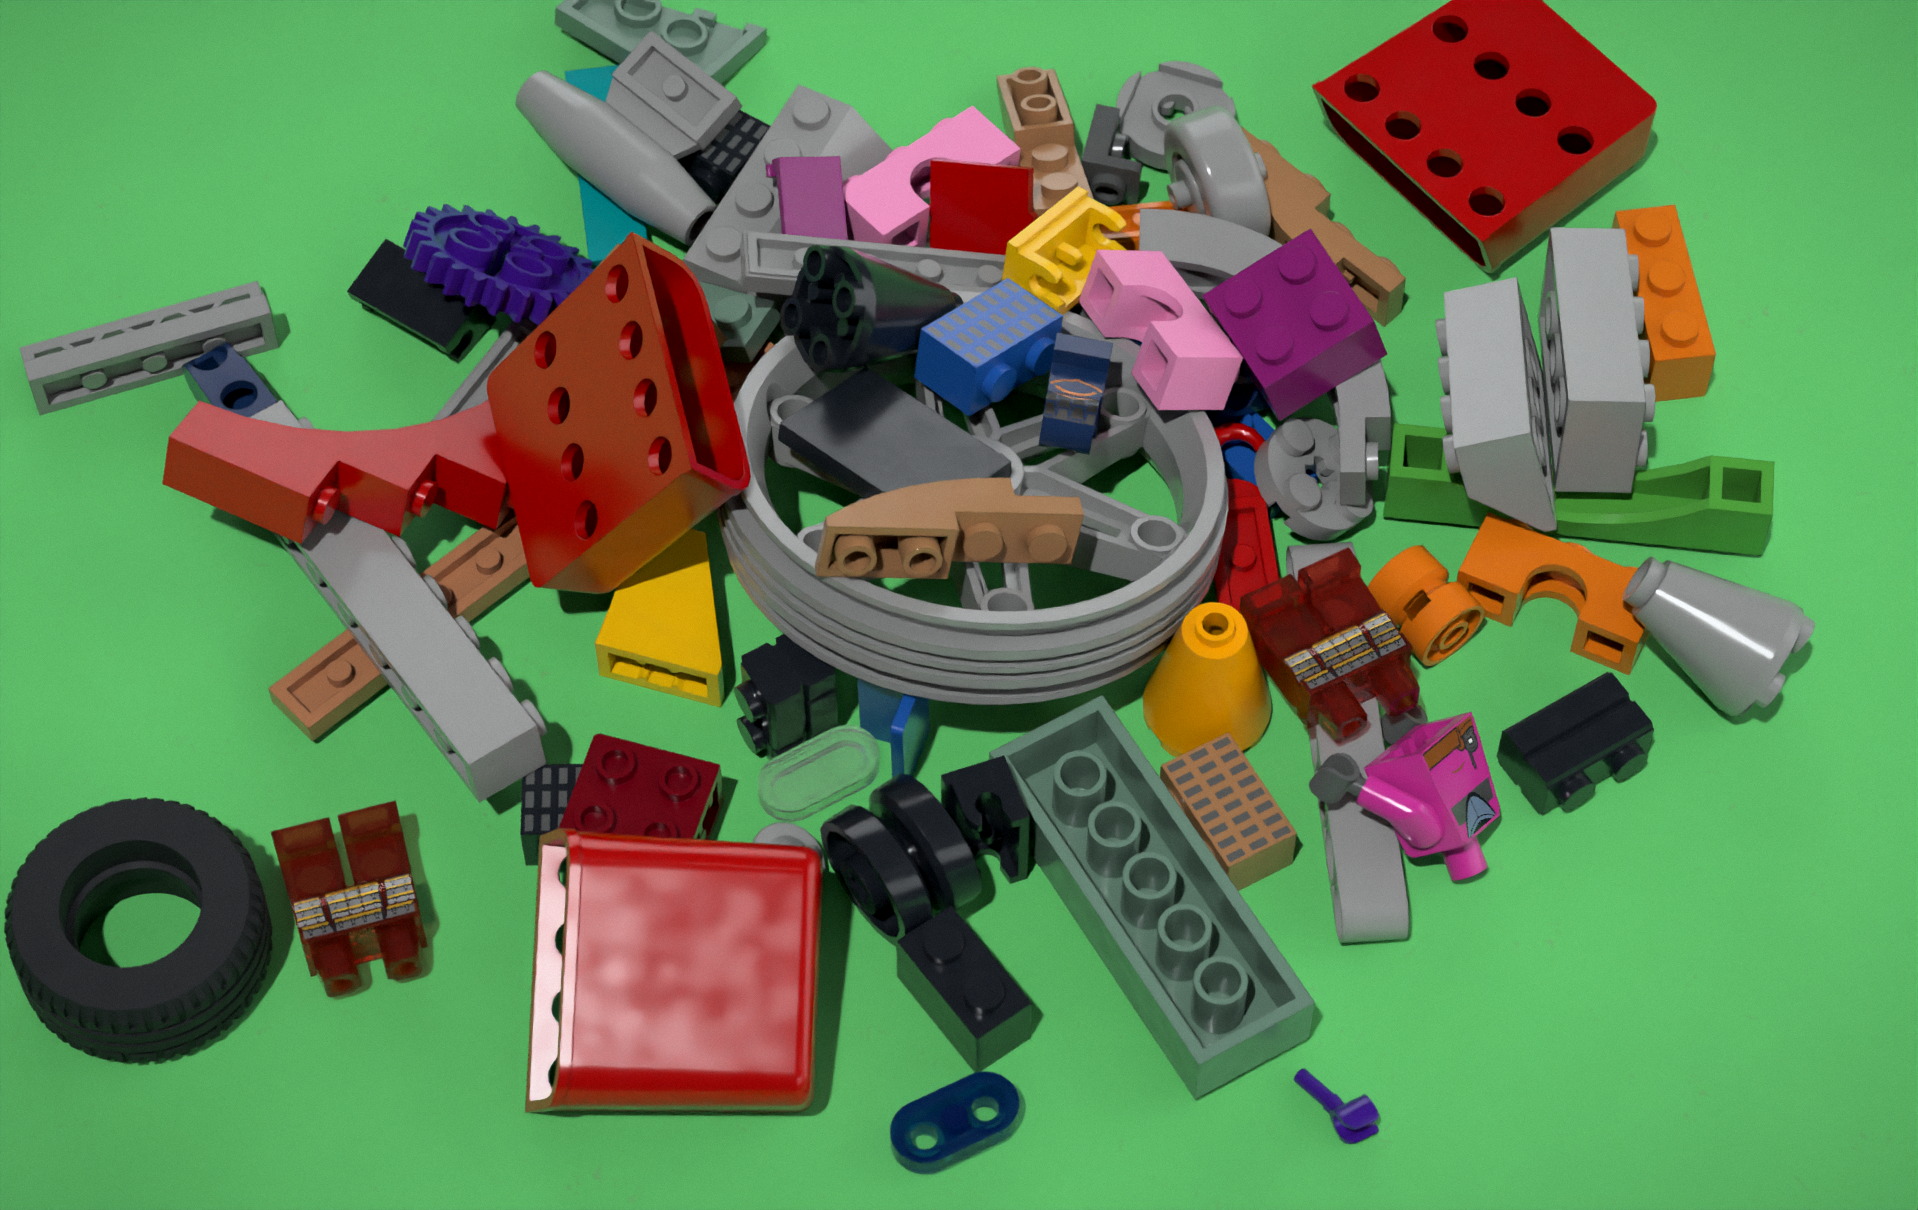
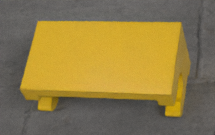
M1078 186L1007 242L1002 281L1009 278L1058 313L1064 315L1079 303L1096 251L1127 250L1115 240L1106 238L1101 233L1099 224H1103L1115 232H1120L1127 224L1119 213L1088 197V191Z

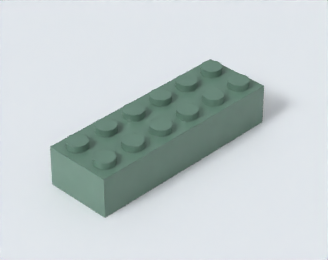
M1103 695L989 752V760L1005 756L1029 814V852L1194 1099L1203 1096L1309 1038L1315 1006L1314 1000Z

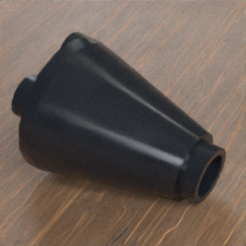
M812 245L804 255L803 266L798 273L792 297L788 298L782 305L780 321L784 333L794 336L795 344L804 362L816 372L844 373L918 353L921 328L964 303L957 293L951 292L939 283L851 247Z

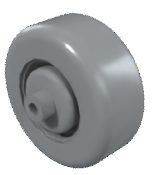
M1212 105L1170 121L1164 132V153L1171 184L1167 185V193L1173 208L1177 211L1186 208L1190 213L1203 214L1230 221L1268 236L1271 214L1263 180L1267 177L1266 167L1260 154L1253 152L1245 133L1236 119L1223 107Z

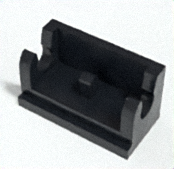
M385 238L347 290L350 298L360 304L362 303V306L370 311L376 310L437 345L440 350L455 360L462 361L474 348L487 328L490 329L497 320L496 317L489 315L486 306L481 304L471 307L466 306L465 297L461 295L443 294L445 286L442 284L425 282L426 273L412 270L411 265L413 261L404 258L405 249Z
M1003 755L942 774L941 804L959 828L973 854L975 862L983 855H992L999 860L1000 871L1010 884L1027 879L1029 814L1005 756Z

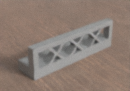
M258 281L19 347L40 416L184 375L182 371L183 364L202 356L224 342H228L238 355L244 358L277 349L279 346L265 294H262Z

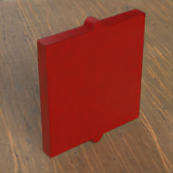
M938 158L931 160L930 204H928L930 206V248L1006 255L1007 242L1038 218L1037 213L1033 212L1034 167Z

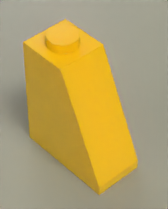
M694 528L690 529L617 587L595 641L599 676L721 708L725 698L705 532L697 531Z

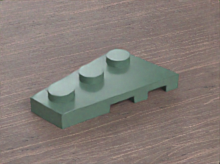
M564 0L555 7L556 26L620 64L652 30L719 84L724 82L761 50L766 43L767 28L746 23L744 29L741 30L717 23L716 13L695 8L692 15L663 7L660 0Z

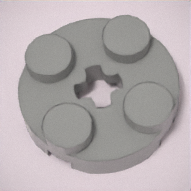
M1182 61L1159 63L1158 71L1150 72L1142 77L1141 71L1132 75L1122 86L1116 103V108H1120L1118 133L1128 135L1125 155L1136 158L1152 167L1168 170L1164 153V132L1170 121L1161 117L1160 114L1171 115L1174 109L1183 110L1184 115L1216 105L1226 109L1235 118L1233 98L1231 96V99H1229V96L1222 90L1223 82L1215 73L1202 66Z
M1289 418L1270 434L1269 438L1260 445L1256 452L1254 473L1260 494L1269 507L1277 502L1281 510L1289 516L1283 523L1295 533L1313 540H1334L1371 514L1373 510L1372 480H1366L1365 505H1340V448L1338 429L1315 418ZM1309 469L1317 474L1322 483L1321 489L1316 479L1306 474V470Z

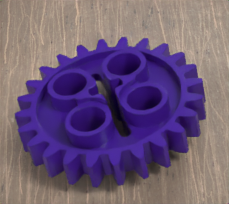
M443 204L441 211L431 206L427 207L425 213L417 211L415 218L410 223L403 247L406 248L404 258L413 261L411 265L412 270L426 273L424 281L427 283L444 285L443 294L461 295L465 297V305L469 307L477 304L486 306L489 315L495 316L501 311L508 314L515 322L520 323L521 318L530 319L538 326L594 271L591 269L593 262L586 258L577 257L579 253L577 247L559 244L561 237L558 235L545 236L539 233L540 226L538 225L525 227L519 224L515 216L511 215L505 220L497 216L491 209H486L485 212H476L468 205H464L461 212L448 204Z

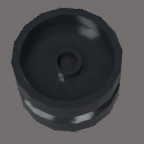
M899 773L874 789L869 797V810L862 806L851 804L824 821L820 829L823 847L831 867L845 892L875 931L893 945H896L897 940L933 917V909L941 912L951 905L957 911L977 898L982 891L979 870L959 828L943 805L926 786L909 774Z

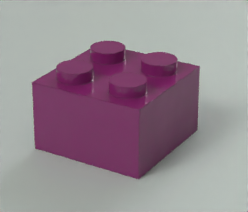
M1311 228L1202 295L1213 319L1242 355V366L1279 421L1388 355L1373 318Z

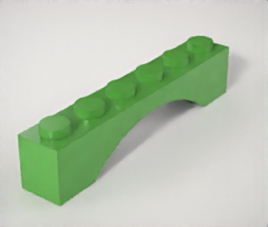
M1394 423L1387 463L1383 517L1480 527L1488 512L1504 519H1515L1469 498L1461 472L1449 473L1442 437L1453 433L1448 434L1446 428ZM1710 455L1683 464L1635 470L1631 493L1555 491L1554 487L1557 530L1544 532L1533 526L1530 527L1539 533L1761 555L1773 517L1775 462Z

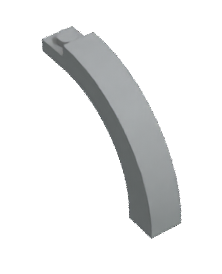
M1140 208L1139 251H1162L1197 298L1204 299L1203 294L1282 246V244L1264 234L1230 221L1184 211ZM1381 359L1326 392L1333 407L1338 427L1340 505H1365L1366 480H1378V450H1390L1391 415L1389 392Z

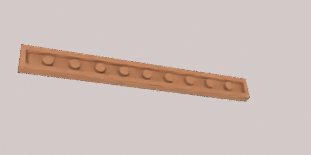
M767 339L751 363H723L733 403L750 371L763 355L774 346L770 340ZM511 508L496 530L486 525L419 574L421 578L429 574L435 579L448 604L446 610L453 619L462 615L469 623L529 577L514 509ZM346 629L269 687L268 690L272 702L311 741H314L388 683L354 640L349 630Z

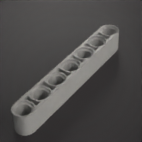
M1352 542L1287 546V584L1297 652L1306 649L1314 656L1323 671L1326 668L1318 653L1312 647L1313 644L1354 625L1358 626L1368 639L1366 626L1362 623L1365 621L1355 550ZM1372 662L1364 664L1313 689H1310L1305 680L1302 681L1314 775L1329 756L1336 753H1345L1350 755L1358 764L1360 769L1359 776L1368 779L1364 767L1385 751ZM1348 791L1337 803H1327L1318 798L1335 926L1339 942L1352 943L1407 939L1409 930L1407 894L1399 841L1391 823L1357 805L1358 797Z

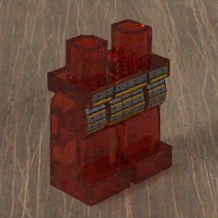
M1349 547L1298 570L1297 581L1292 574H1289L1241 596L1239 613L1246 621L1259 662L1286 699L1297 708V716L1305 728L1309 729L1320 724L1338 744L1358 735L1366 727L1367 713L1360 704L1376 697L1388 716L1396 717L1416 707L1420 687L1410 668L1412 646L1404 634L1399 633L1393 619L1386 611L1381 609L1360 577L1361 565Z
M396 800L337 815L354 883L346 885L329 817L271 831L310 976L317 975L326 995L330 998L353 993L357 988L361 987L356 966L359 964L383 958L387 978L396 981L419 976L422 973V948L428 947Z

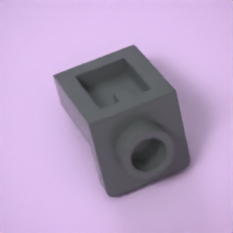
M1096 104L1081 159L1093 198L1107 205L1137 204L1140 195L1142 164L1137 161L1124 159L1128 135L1118 133L1120 108Z

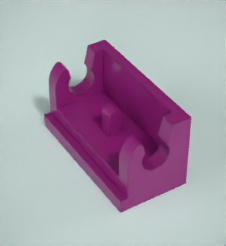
M840 156L778 157L772 160V164L765 165L766 177L777 178L782 234L848 240Z

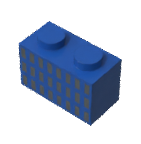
M1007 278L921 328L914 378L963 413L971 416L992 402L1003 400L1018 386L1035 376L1044 375L1051 369L1056 335L1061 332L1063 315Z

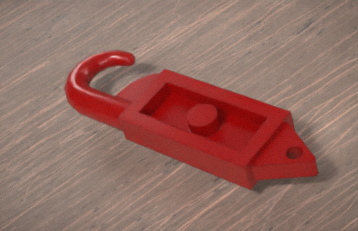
M1228 422L1213 427L1221 447L1230 441L1240 440L1247 442L1257 452L1260 445L1265 442V439L1256 429L1244 423ZM1226 479L1228 485V515L1217 570L1213 577L1216 602L1227 604L1236 609L1245 619L1250 636L1261 638L1260 641H1253L1259 659L1262 656L1276 620L1284 619V604L1267 505L1258 487L1253 483L1240 479Z

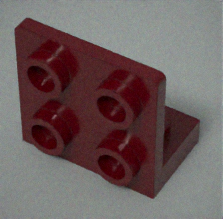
M600 733L596 734L590 744L559 828H572L576 831L710 840L724 803L721 765Z

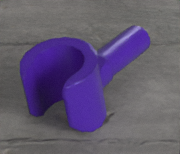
M1305 1068L1296 1073L1294 1082L1320 1103L1323 1109L1330 1114L1334 1130L1342 1142L1354 1144L1379 1132L1377 1125L1374 1123V1121L1378 1120L1379 1113L1367 1095H1361L1344 1104L1337 1094L1330 1091Z

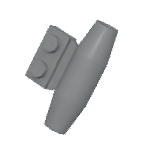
M652 30L611 74L613 78L605 102L547 71H539L530 76L517 94L516 108L557 156L628 214L682 243L692 246L716 210L717 205L677 160L695 151H703L743 107L738 98Z

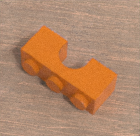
M1666 205L1615 211L1611 229H1625L1628 254H1637L1639 259L1637 291L1633 292V297H1643L1644 326L1642 334H1638V339L1648 340L1650 347L1649 373L1647 378H1643L1644 384H1654L1655 402L1703 397L1706 395L1716 352L1676 206Z
M1487 513L1458 571L1456 581L1460 582L1484 607V617L1511 627L1519 610L1527 602L1537 598L1560 600L1570 606L1578 618L1570 652L1627 675H1630L1649 635L1646 628L1632 614L1633 606L1622 599L1625 588L1637 571V567H1624L1596 556L1580 544L1564 543L1534 531L1528 524L1520 520L1504 519L1492 513Z

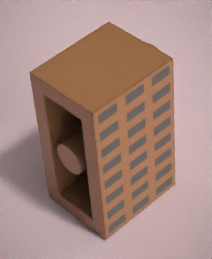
M1229 732L1161 765L1160 779L1238 891L1293 863L1297 833Z

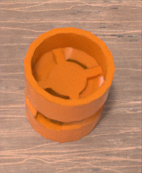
M1414 545L1397 554L1378 571L1370 581L1364 593L1363 601L1376 615L1384 613L1391 620L1395 629L1401 628L1399 635L1406 643V646L1425 666H1433L1453 655L1472 637L1484 619L1485 609L1460 582L1447 583L1449 578L1447 569L1423 545Z

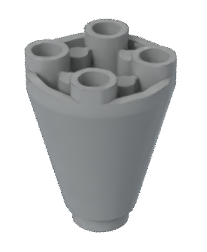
M1653 557L1647 558L1640 565L1627 584L1622 596L1625 602L1633 606L1632 614L1712 703L1729 716L1741 717L1750 709L1753 703L1765 708L1774 700L1785 681V675L1779 672L1780 668L1790 653H1797L1806 644L1815 627V621L1804 615L1803 609L1791 601L1670 560L1661 563Z

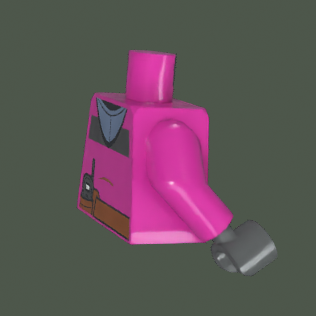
M1407 702L1400 704L1398 707H1391L1380 719L1383 739L1390 743L1391 746L1364 767L1368 779L1359 776V766L1350 755L1336 753L1326 759L1318 769V772L1310 780L1309 788L1320 800L1327 803H1337L1348 791L1358 797L1357 805L1388 820L1408 856L1417 858L1441 852L1451 880L1456 881L1469 878L1488 867L1477 835L1499 816L1500 805L1472 712L1426 723L1427 715L1422 707L1416 703Z

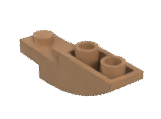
M1024 67L1014 71L1012 74L996 76L1006 136L1021 148L1019 166L1034 167L1033 212H1036L1039 218L1078 186L1087 190L1088 197L1094 199L1075 147L1074 123L1055 69L1043 70L1038 67Z
M1240 126L1253 152H1258L1262 157L1267 171V177L1263 179L1271 214L1270 231L1267 237L1284 245L1311 228L1371 317L1383 327L1388 325L1401 313L1406 278L1401 275L1393 262L1383 256L1375 255L1358 242L1345 225L1328 219L1331 194L1326 191L1324 185L1315 176L1303 173L1283 158L1272 143L1265 139H1258L1243 126Z
M968 478L907 486L855 502L825 517L814 568L816 576L947 579L951 561L1071 564L1084 512L1079 497L1015 495L1010 478Z

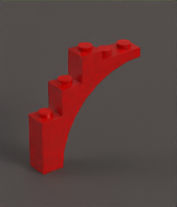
M489 399L480 405L440 420L397 429L364 431L296 428L248 418L198 401L168 438L163 485L300 544L303 543L317 523L326 525L332 518L335 510L400 537L415 516L420 518L426 516L433 503L495 530L511 508L514 509Z

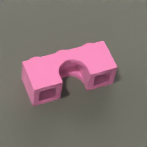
M973 105L953 118L941 120L928 134L907 147L900 146L896 148L880 164L862 175L851 176L843 183L848 240L925 247L930 206L922 199L930 197V161L938 158L1019 166L1021 148Z
M1097 250L1079 303L1104 337L1130 338L1142 342L1131 374L1158 410H1224L1232 386L1239 377L1243 357L1163 252Z

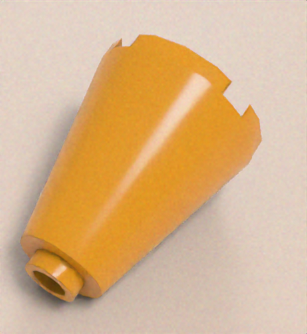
M1209 602L1198 605L1185 616L1146 683L1143 694V719L1148 730L1150 727L1158 739L1161 740V747L1174 757L1185 754L1227 732L1231 734L1241 751L1248 747L1251 750L1261 741L1270 722L1271 696L1246 621L1236 609L1227 604Z

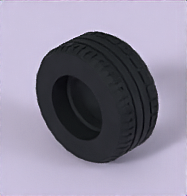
M145 797L135 800L121 799L120 801H111L102 806L89 808V810L78 813L74 818L59 824L58 828L50 831L46 839H42L35 845L36 849L28 854L25 859L26 863L22 864L16 872L18 876L13 879L12 891L8 894L6 900L8 906L5 908L6 922L4 923L5 940L17 977L30 1006L49 1031L56 1033L57 1037L64 1043H69L70 1047L77 1050L83 1049L84 1053L92 1057L98 1055L100 1059L105 1060L114 1058L115 1061L123 1063L131 1060L132 1063H140L147 1059L149 1062L159 1061L160 1058L169 1059L175 1057V1054L178 1053L185 1054L191 1052V1049L195 1047L199 1048L205 1045L208 1039L213 1040L220 1036L222 1030H227L233 1024L232 1020L239 1019L245 1013L244 1008L251 1005L254 1000L253 995L259 992L262 987L261 981L265 980L267 974L266 967L270 963V951H272V925L266 898L254 862L247 849L243 848V844L238 836H234L232 830L227 826H222V823L217 818L209 817V813L195 810V807L191 805H180L179 801L169 800L165 802L164 799H147ZM145 893H165L184 898L201 909L197 923L187 939L165 957L149 964L135 967H112L94 962L79 953L84 935L93 921L107 908L128 897Z

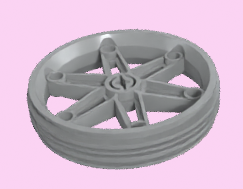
M951 291L957 293L962 298L963 303L982 293ZM1069 311L1063 315L1060 333L1113 343L1096 438L1092 440L1090 454H1080L1073 450H1067L1039 465L1023 466V463L1059 448L1038 446L1043 414L1000 428L991 404L971 416L965 413L963 415L972 436L1012 461L1009 478L1011 479L1015 495L1080 498L1084 518L1071 564L1063 565L1127 579L1132 583L1091 600L1034 610L1028 563L1001 562L1004 588L992 589L988 592L978 562L951 561L949 572L963 608L934 604L897 594L867 582L876 578L816 576L814 567L824 521L818 525L804 528L796 536L781 521L775 511L765 481L764 468L768 456L781 466L799 468L862 497L780 442L778 435L780 422L863 368L844 373L816 372L804 362L795 344L794 336L787 335L764 354L750 371L734 402L749 461L751 478L746 489L738 495L732 496L717 508V518L731 566L752 602L775 627L818 659L874 685L938 701L974 705H1011L1048 701L1099 688L1130 674L1151 661L1168 647L1185 616L1193 608L1200 605L1207 594L1217 570L1228 515V485L1221 446L1213 425L1204 410H1158L1131 374L1140 346L1127 338L1104 337L1092 320ZM917 353L867 366L894 385L914 383L917 400L944 417L942 401H945V399L914 378ZM1051 369L1044 375L1033 377L1013 391L1046 399ZM1138 451L1157 470L1169 486L1175 504L1177 524L1166 517L1148 515L1090 489L1081 483L1116 461L1131 457ZM862 497L861 499L857 500L856 502L861 501V500H864L865 498Z

